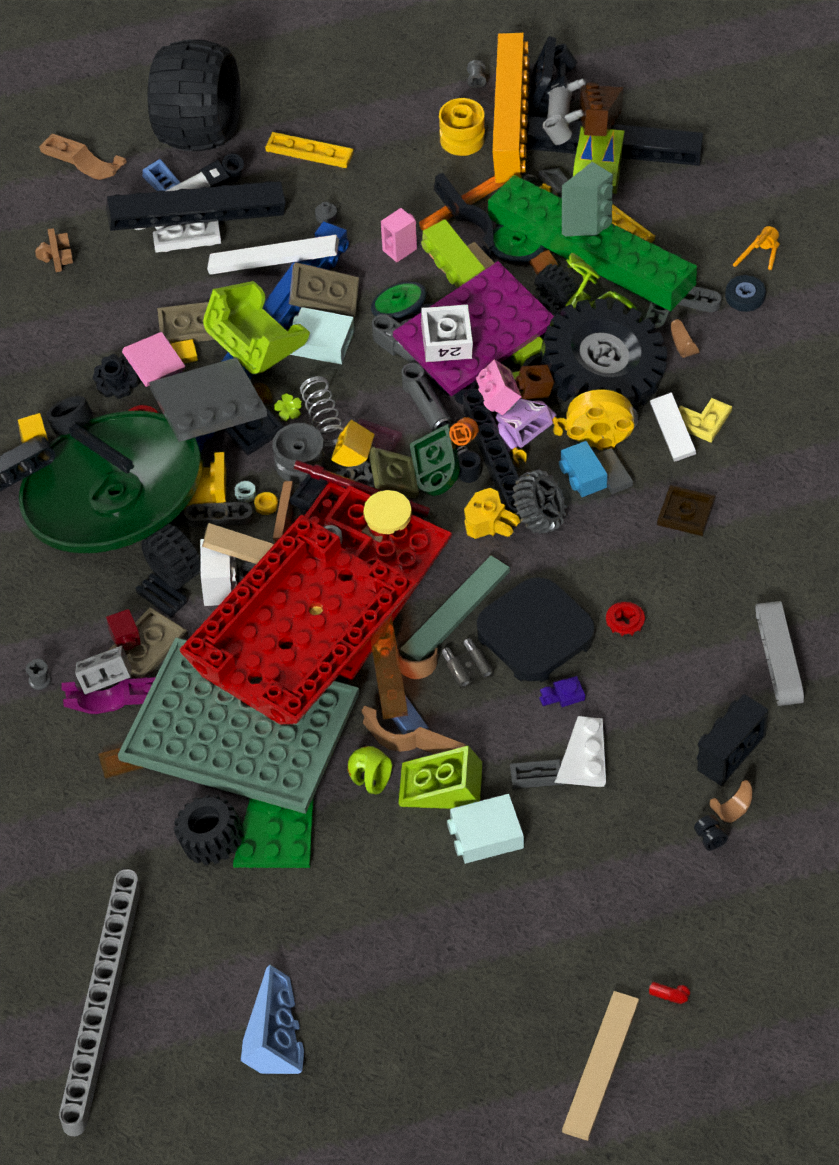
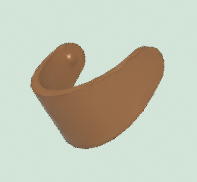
M674 320L671 323V332L680 356L685 358L699 354L698 347L690 338L681 320Z
M435 648L432 657L417 662L403 659L399 654V649H396V663L399 671L411 679H421L429 676L437 667L438 648Z
M747 780L742 781L739 790L730 800L720 805L719 801L713 798L710 800V807L724 822H734L746 813L751 804V784Z

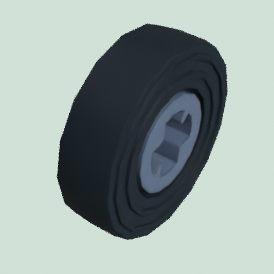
M749 275L737 276L731 279L726 286V301L732 308L738 311H754L761 307L765 301L766 289L764 284L756 277Z

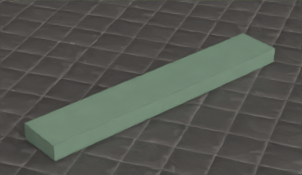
M490 556L400 648V654L410 661L425 660L510 572V567Z

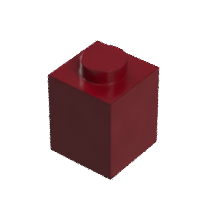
M129 609L106 617L108 629L115 647L122 645L124 650H131L141 645L139 631Z

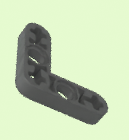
M694 286L688 294L694 295L695 298H683L677 304L706 312H715L721 306V296L716 291ZM651 302L645 320L649 318L654 323L655 317H657L658 323L655 324L653 333H661L666 326L671 312L667 309L657 310L655 308L657 304Z

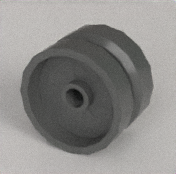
M293 423L284 426L276 433L272 446L274 464L278 475L284 480L301 483L307 477V473L293 469L296 460L313 466L317 464L325 468L324 439L320 431L314 426L305 423Z

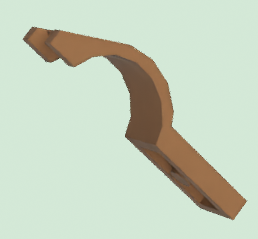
M51 134L39 146L42 153L74 164L82 173L98 180L114 176L116 171L127 163L125 158L117 155L114 157L113 163L101 161L88 150L85 144L55 134Z
M364 706L362 709V714L364 715L363 724L378 743L389 750L401 752L413 750L417 747L427 752L438 754L466 746V744L422 727L407 734L387 732L377 721V710Z

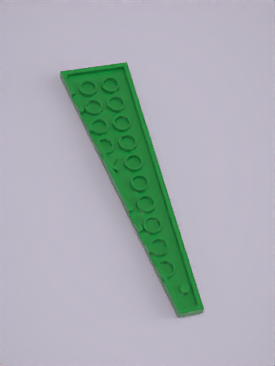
M314 797L306 814L250 798L242 828L244 836L241 837V845L237 846L233 868H310Z

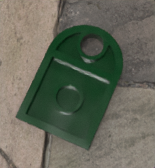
M449 424L410 443L417 486L431 496L441 495L448 491L459 476L460 464L457 447L450 438L449 431L451 426ZM442 478L441 483L436 486L437 481Z

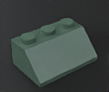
M594 162L588 164L562 185V235L564 236L597 235L602 230L607 229L612 223L613 174Z

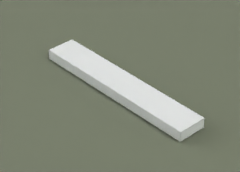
M337 235L213 253L209 256L207 269L209 274H217L336 256L339 239Z

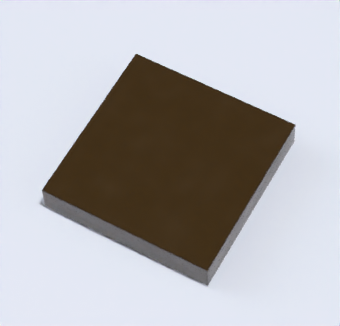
M670 485L657 520V525L703 536L716 496Z

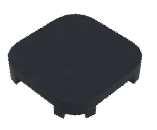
M541 577L527 579L485 607L479 613L476 621L478 640L481 645H486L514 672V677L521 682L527 680L540 681L542 683L548 680L549 674L582 650L587 652L592 647L594 638V624L589 614L556 583Z

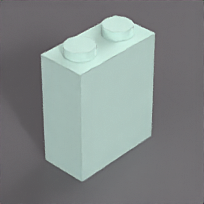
M301 307L299 315L294 317L293 325L301 324L310 334L306 344L290 355L342 365L354 334V318Z
M509 794L450 809V819L447 820L450 835L455 834L457 840L454 841L455 850L458 856L462 855L465 864L524 848V835Z

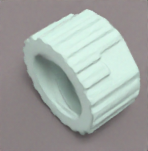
M241 481L234 489L235 496L239 502H253L256 497L255 485L249 481ZM242 491H251L248 494L241 493Z

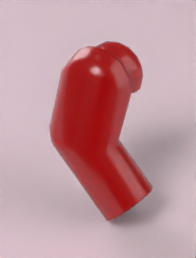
M653 982L650 985L649 994L664 1000L683 1004L688 1001L690 990L684 985H679L677 989Z

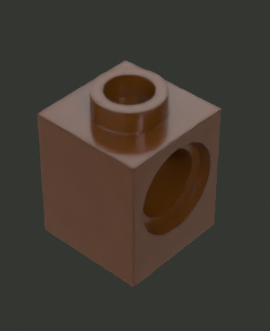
M548 365L522 366L519 376L515 380L522 399L547 398L550 396L554 383Z

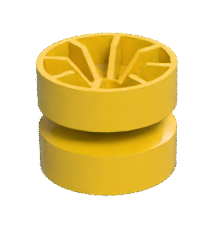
M457 98L446 102L439 111L440 143L448 153L458 156L471 155L479 151L484 145V109L478 102L468 98Z

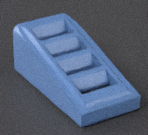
M161 159L143 169V178L156 191H166L180 183ZM160 172L161 175H159V176H157V177L155 178L154 175H156V174H158V173ZM166 178L165 181L159 183L161 179ZM170 182L172 183V185L164 189L165 185H167Z

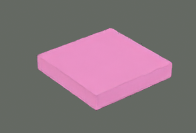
M162 332L126 346L122 351L145 387L150 386L149 382L183 372L186 367Z

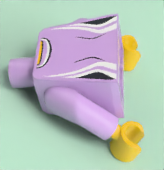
M520 398L504 415L496 412L499 434L504 441L508 453L511 452L513 454L512 462L516 467H519L517 458H522L525 463L527 459L526 452L518 450L517 447L522 448L552 424H554L553 432L557 436H562V428L567 430L566 419L556 418L557 414L543 401H529Z

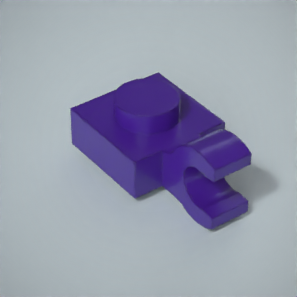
M577 676L554 682L553 688L545 687L540 689L542 696L539 699L542 706L560 702L561 707L585 700V693Z

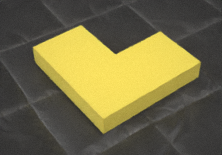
M711 398L701 414L683 406H680L678 409L688 433L712 443L731 413L732 406Z

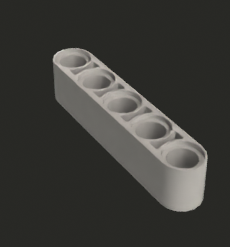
M782 602L756 604V617L759 619L757 622L761 638L764 639L762 643L766 659H769L767 664L771 679H774L772 685L776 700H779L777 705L803 703V687Z

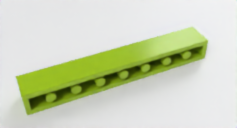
M445 219L423 230L421 244L424 251L432 255L436 266L444 270L448 281L451 284H455L457 288L485 270L483 265ZM539 336L511 355L512 361L522 367L526 359L532 355L539 354L543 342L541 337Z

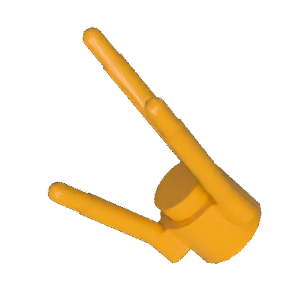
M764 227L754 242L733 263V266L736 267L754 248H759L760 246L762 249H772L768 269L772 270L776 251L780 245L777 242L779 232L774 227Z

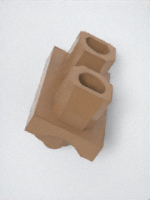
M54 228L47 229L50 245L45 242L41 243L36 248L35 254L39 260L48 263L53 258L55 271L60 272L62 271L61 265L73 263L71 249L58 251V249L70 247L68 234L55 235Z

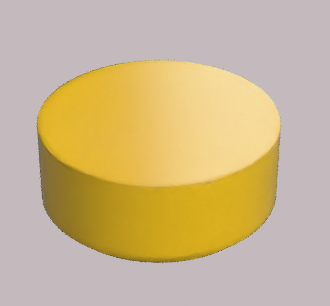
M260 493L254 500L255 509L262 515L272 514L278 508V499L273 493Z

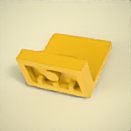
M216 452L215 462H210V467L202 469L198 488L187 506L191 504L226 503V463L224 452Z

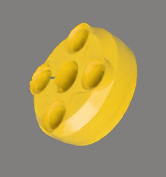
M592 390L582 393L569 404L566 415L567 435L580 443L587 441L589 446L596 447L598 450L613 449L616 444L628 438L634 429L632 405L626 397L610 390Z

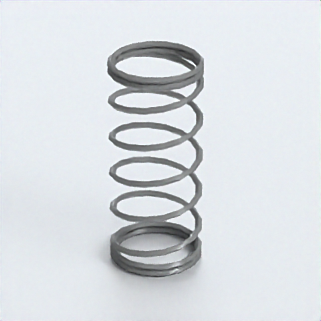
M315 376L305 380L300 387L302 398L306 402V409L309 411L308 415L312 421V426H314V422L319 423L316 427L318 430L320 424L329 423L337 419L340 422L339 425H328L319 431L320 433L333 432L337 429L343 431L344 428L341 426L342 420L337 418L339 411L334 409L335 401L331 399L332 392L328 390V380L324 377ZM311 381H314V382L310 383L309 385H307L306 388L303 390L304 386H305L307 383H309V382H311ZM317 382L326 383L325 389L315 391L311 395L305 394V390L310 385ZM325 392L330 393L329 399H322L316 403L308 402L309 398L320 397ZM328 401L333 402L332 408L323 409L318 413L311 411L314 405L324 404ZM331 410L336 411L335 417L324 419L321 422L314 420L318 414H325ZM338 438L328 441L324 440V442H330L324 443V446L336 445Z

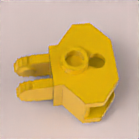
M492 488L476 492L464 509L467 536L474 539L489 534L494 536L496 533L510 537L514 532L510 525L517 527L521 521L517 515L505 510V505L500 502L498 491Z

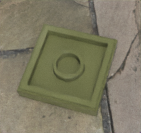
M375 447L370 449L369 458L375 488L384 491H397L406 497L416 498L419 495L412 457Z

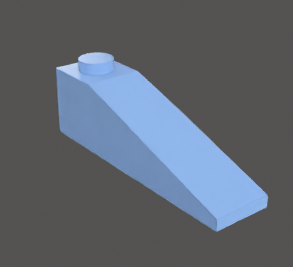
M271 965L266 968L243 1038L241 1061L262 1074H299L303 1069L304 1048L302 1042H297L295 1030L300 1029L299 1022L294 1020L290 1008L295 1005L290 977Z

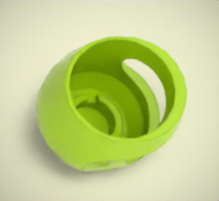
M365 746L351 754L347 764V771L355 784L360 786L365 782L368 793L380 794L389 781L392 763L390 758L381 750L373 746ZM365 771L364 779H360L361 773Z

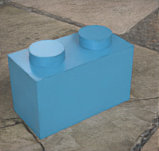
M587 441L561 450L560 469L563 474L567 473L572 489L574 491L577 490L581 497L607 488V473Z

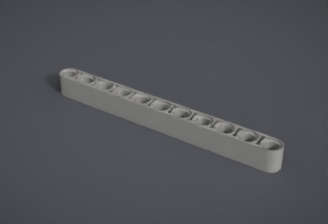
M129 869L119 871L114 879L59 1112L62 1128L69 1136L82 1134L87 1126L140 896L137 874ZM116 929H122L119 932H113ZM110 952H116L114 955H107ZM105 975H111L109 978H102ZM100 998H106L102 1002H96ZM95 1021H99V1022H100L98 1025H95V1026H92V1025H91V1024H92L93 1022H95ZM89 1045H95L92 1049H85ZM83 1069H89L85 1074L79 1073ZM78 1093L84 1094L80 1098H74V1096ZM71 1118H79L76 1122H68Z

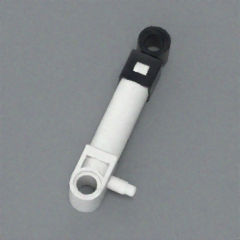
M228 154L224 157L222 165L217 160L201 168L199 174L166 191L221 187L227 185L228 182H235L242 175L244 161L237 154ZM228 166H233L236 170H231ZM164 226L155 227V228H156V230H160V229H163Z

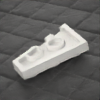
M218 221L171 225L153 232L155 252H168L170 250L221 244Z
M578 716L555 783L604 787L606 772L602 718Z

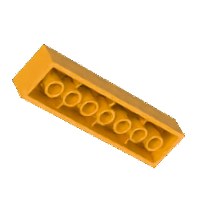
M524 33L498 34L493 130L495 183H506L513 175L522 178V173H526V160H523V158H527V149L523 143H527V130L524 128H528V118L525 114H528V101L526 99H529V88L527 86L529 85V72L527 71L530 70V59L528 56H525V54H529L528 41H524Z

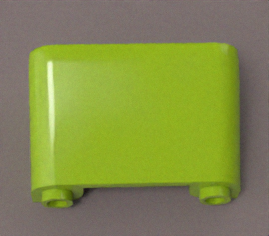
M254 281L213 289L203 319L204 328L234 358L237 357L238 361L250 373L258 374L266 371L306 344L310 332L301 324L292 325L288 332L263 309L265 293Z

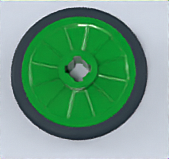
M499 225L493 230L494 246L491 251L503 260L527 262L545 250V247L527 239L525 234L514 232L503 225Z
M402 282L392 285L374 298L371 304V311L374 316L385 314L393 319L404 317L414 312L424 303L427 296L426 288L417 282Z

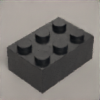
M745 694L738 701L734 700L730 704L726 715L723 718L719 717L715 721L710 733H705L698 742L697 771L723 786L766 736L769 709Z

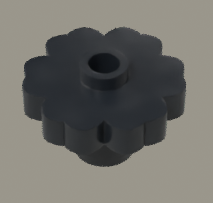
M116 354L104 357L101 360L102 365L94 368L93 380L97 384L96 388L100 394L107 398L113 395L117 399L131 395V388H136L139 385L140 378L124 355L119 358Z

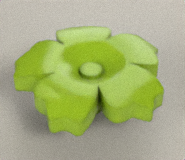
M286 393L282 395V401L278 400L274 404V410L280 411L278 416L281 418V421H287L289 416L291 419H298L301 415L298 409L301 408L302 401L299 398L293 399L292 395Z

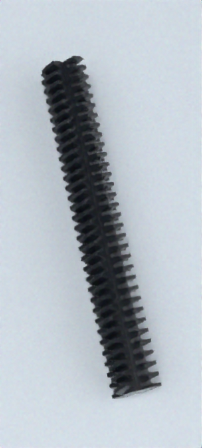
M74 423L73 427L69 428L71 437L99 454L123 472L128 474L130 469L134 468L135 465L132 464V460L83 427Z

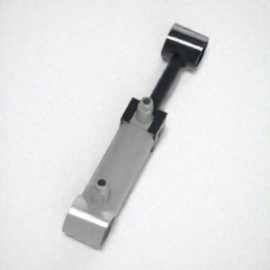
M566 44L555 46L553 64L558 70L557 79L549 82L545 91L549 97L548 119L543 123V128L555 145L563 144L570 139L572 131L569 128V123L584 115L581 109L569 113L570 102L575 100V90L584 86L586 81L580 79L569 83L566 73L576 66L577 60Z

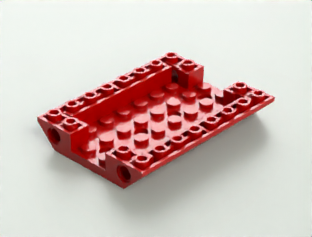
M300 515L179 650L203 678L280 725L297 724L417 586V581L379 559L373 565H370L341 548L338 535ZM344 575L352 576V579L349 581L340 580ZM318 606L323 609L321 614H310V610L313 607ZM286 642L293 644L289 649L280 648ZM254 677L262 678V681L258 684H251L249 682Z

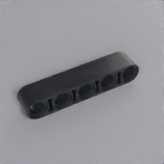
M34 437L0 456V491L50 465L54 461L55 452L45 437Z

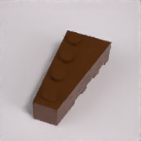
M586 83V85L581 87L579 110L581 109L584 112V115L581 117L584 135L607 136L611 125H614L615 119L621 114L624 87L599 86L597 83Z

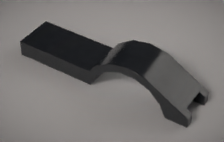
M443 173L435 176L434 191L457 221L473 222L485 233L482 239L484 246L481 249L491 258L494 242L493 224L489 215L479 207L466 204Z

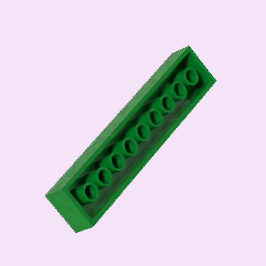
M513 175L488 200V215L493 222L503 225L514 232L525 234L527 239L542 245L566 259H569L571 253L578 255L598 275L670 312L696 285V265L612 223L607 229L602 230L597 235H562V198L516 175Z

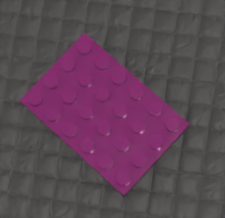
M497 261L430 306L468 305L473 341L472 359L426 362L421 313L394 330L393 337L450 396H453L475 381L480 371L485 369L494 359L501 363L544 334L554 316Z

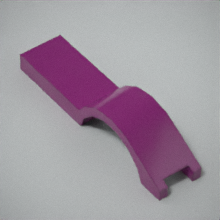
M156 677L125 679L110 689L93 691L88 694H84L82 688L78 687L75 682L61 683V690L65 691L66 699H63V706L88 714H99L118 710L124 705L143 704Z

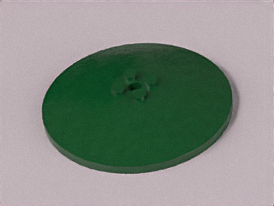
M149 411L116 412L93 418L83 428L133 461L132 464L135 466L133 469H130L128 474L71 437L70 434L60 435L50 443L56 455L54 461L50 465L24 478L19 491V507L22 517L31 533L41 542L55 549L72 553L106 552L139 542L154 532L159 531L177 517L188 505L198 488L202 475L203 461L195 437L178 442L163 414Z

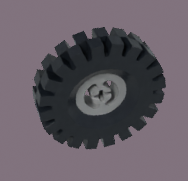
M588 299L577 301L575 308L571 304L562 308L561 314L556 313L547 327L539 359H541L540 365H548L554 381L552 389L559 387L557 396L566 402L572 396L576 398L578 395L588 391L610 390L626 397L635 410H638L639 404L644 406L648 403L660 385L667 364L665 362L667 359V348L662 347L664 339L660 332L653 333L655 325L651 320L647 318L639 323L642 313L632 307L627 315L623 314L625 304L614 301L611 310L607 309L606 299H595L593 307H591Z

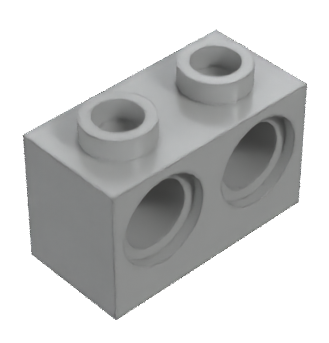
M121 645L77 662L75 674L84 694H88L130 678L131 664Z

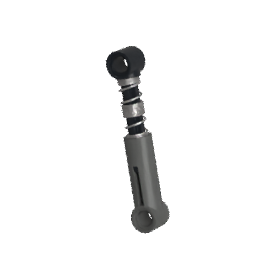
M418 363L406 364L401 371L403 390L409 393L431 430L435 431L446 424L453 426L451 416L426 379L423 367ZM456 444L460 464L458 478L465 483L477 481L481 474L479 455L469 451L467 446Z

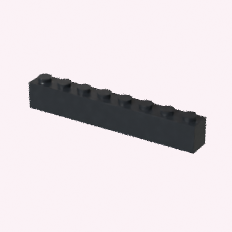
M531 116L528 131V149L576 154L581 127H583L581 121L570 122L569 128L572 131V136L565 143L555 145L543 128V123L548 118ZM611 125V130L625 131L621 157L623 159L700 166L703 147V133Z
M281 181L179 189L175 191L161 190L152 193L138 192L128 195L116 194L107 196L106 202L110 231L283 216L285 209V198Z

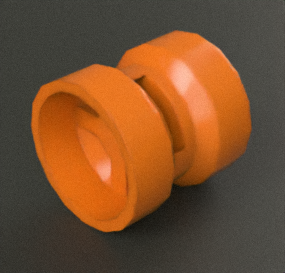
M469 417L460 419L450 428L449 435L451 440L457 445L468 444L477 436L479 431L478 425Z

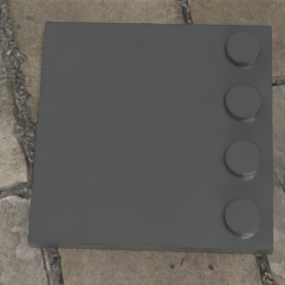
M237 357L149 382L150 389L178 442L267 417V409Z

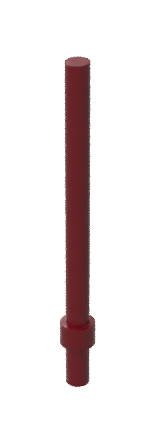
M296 460L293 468L310 474L311 478L317 480L321 478L346 488L350 485L371 496L382 491L326 471L324 467L317 464L313 466ZM409 501L412 512L428 516L429 507Z

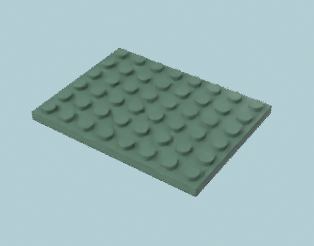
M175 637L118 753L119 761L306 814L359 695V688L333 681L297 724L280 725L203 678L179 650L187 640ZM254 677L249 682L251 684H258L262 681V678Z

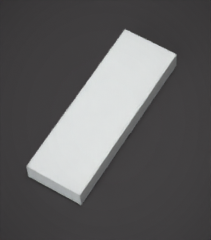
M672 393L650 400L651 407L674 462L695 455L696 450Z

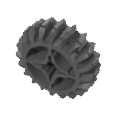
M540 469L526 472L520 476L513 487L515 494L512 497L515 499L516 514L520 515L521 522H525L526 528L531 529L533 533L546 534L555 531L564 523L563 518L566 517L564 510L567 509V506L564 504L566 498L562 495L563 490L558 487L559 482L554 481L553 475H548L547 471H541Z

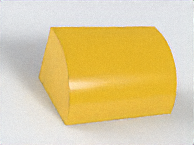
M350 420L338 436L331 460L339 465L348 467L364 463L368 458L374 433Z

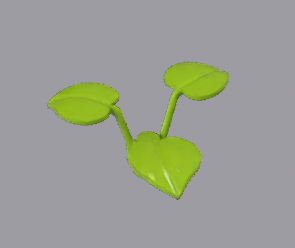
M571 253L569 259L566 260L568 263L567 267L575 269L583 276V282L578 291L574 293L565 305L571 304L575 308L577 301L586 299L589 301L591 299V296L583 290L589 280L594 284L597 283L593 276L597 279L600 276L581 257ZM609 291L597 298L605 299L612 297L621 301L632 309L633 307L637 310L631 301L615 291ZM589 301L591 307H593L594 301Z

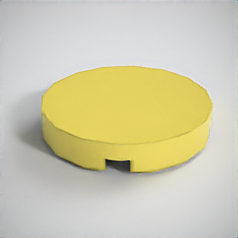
M385 490L377 492L370 496L365 503L364 518L368 526L377 533L393 534L394 531L399 529L401 531L411 520L412 510L410 502L403 494L397 491Z

